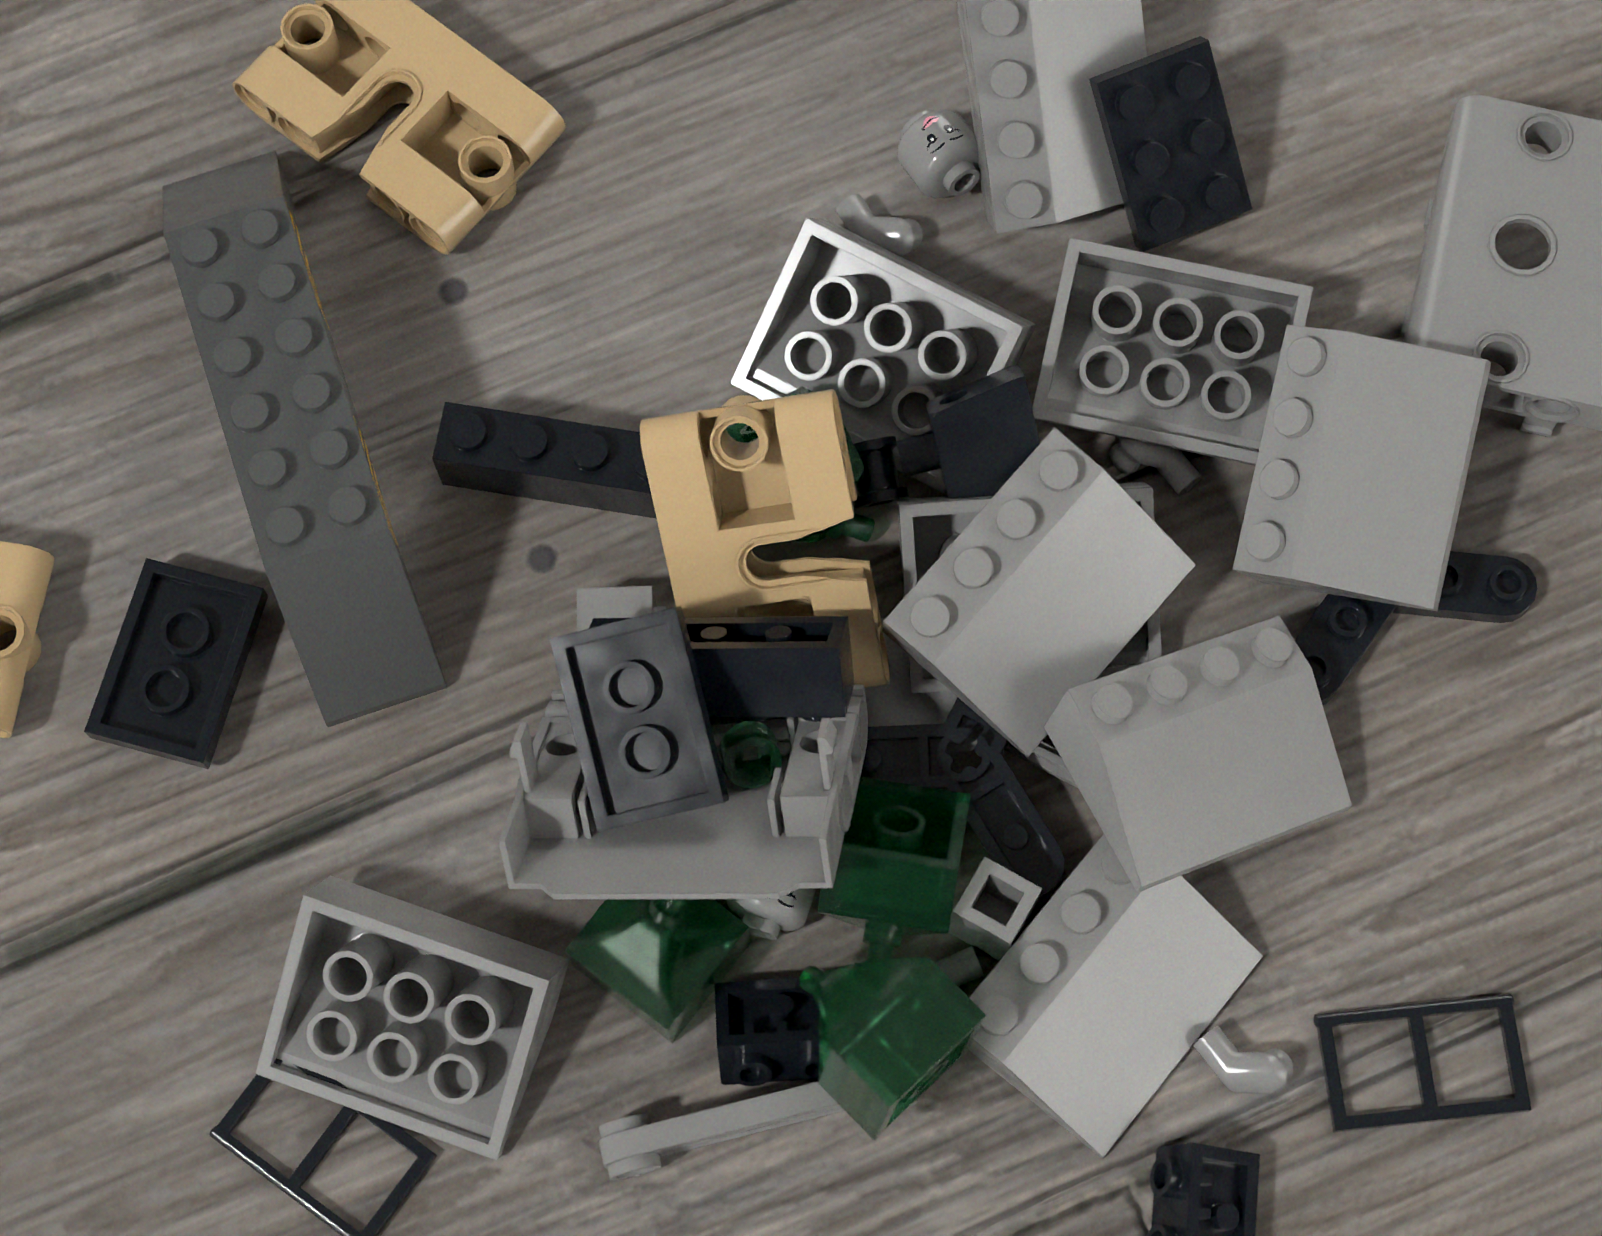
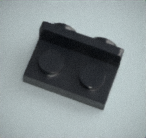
M844 974L714 983L717 1053L722 1084L759 1086L766 1082L793 1080L818 1082L851 1073Z
M1193 1142L1158 1147L1156 1161L1152 1166L1150 1174L1153 1208L1151 1229L1147 1236H1255L1260 1154Z

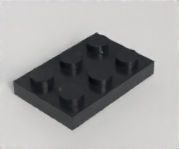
M1201 36L1089 79L1135 247L1145 252L1252 210L1208 39Z
M146 558L84 732L95 740L209 769L268 599V594L264 588Z
M681 606L549 638L598 832L717 805L729 800Z

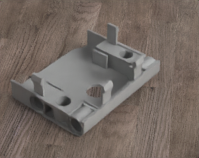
M1473 95L1461 98L1456 103L1450 118L1434 198H1430L1423 227L1426 236L1411 306L1407 305L1401 331L1403 343L1487 359L1501 365L1507 375L1495 376L1489 373L1482 407L1524 416L1519 424L1518 431L1551 437L1557 423H1568L1602 431V121L1490 96ZM1527 144L1542 146L1549 154L1534 152ZM1513 223L1529 224L1544 234L1549 244V255L1546 261L1538 267L1529 270L1516 269L1507 265L1499 257L1495 248L1497 233L1505 226Z
M854 685L846 717L822 718L821 722L807 721L802 717H769L765 719H783L786 721L790 736L789 754L777 758L721 763L729 795L728 801L601 832L597 831L563 691H552L553 701H550L546 707L545 717H542L533 743L528 722H521L511 745L510 757L517 758L521 775L517 783L515 799L498 840L509 889H542L553 899H780L798 888H833L844 834L850 826L867 748L868 715L864 685ZM709 717L711 726L746 722L737 717Z

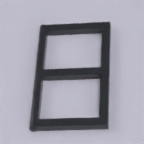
M1512 994L1315 1014L1313 1022L1318 1032L1333 1132L1531 1111ZM1497 1009L1513 1098L1438 1106L1423 1017ZM1407 1019L1422 1108L1346 1116L1332 1027Z
M276 1058L274 1063L281 1065L283 1060ZM296 1066L309 1076L348 1089L335 1079ZM256 1074L219 1124L212 1128L210 1136L341 1236H378L437 1155L396 1124L344 1106L288 1179L230 1135L271 1081V1079ZM357 1113L417 1157L361 1233L301 1188Z

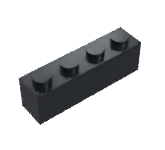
M445 402L432 457L442 485L656 518L641 449L640 432Z
M848 616L684 617L709 717H737L746 722H758L769 717H802L804 720L811 722H821L822 718L846 717L855 685ZM593 618L589 628L629 618Z

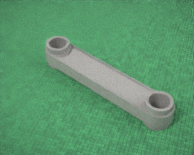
M891 1050L856 1061L854 1063L856 1072L672 1119L651 1123L649 1114H639L612 1120L600 1125L598 1128L601 1137L598 1144L603 1166L608 1169L610 1180L628 1179L660 1169L662 1167L660 1157L862 1106H865L869 1116L901 1110L918 1102L915 1091L918 1089L913 1066L907 1060L905 1050Z

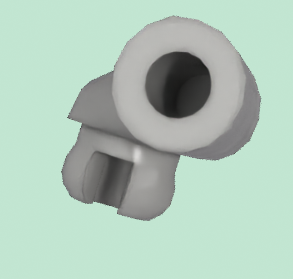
M860 194L847 197L836 208V213L850 232L898 256H903L910 251L916 250L922 243V228L916 220L900 217H875Z
M1120 437V442L1110 449V460L1121 472H1135L1140 464L1155 467L1178 496H1182L1194 488L1203 477L1184 453L1178 449Z
M1218 1025L1193 1044V1047L1222 1083L1236 1093L1271 1094L1283 1089L1286 1081L1293 1074L1292 1060L1284 1051L1270 1048L1267 1052H1239Z

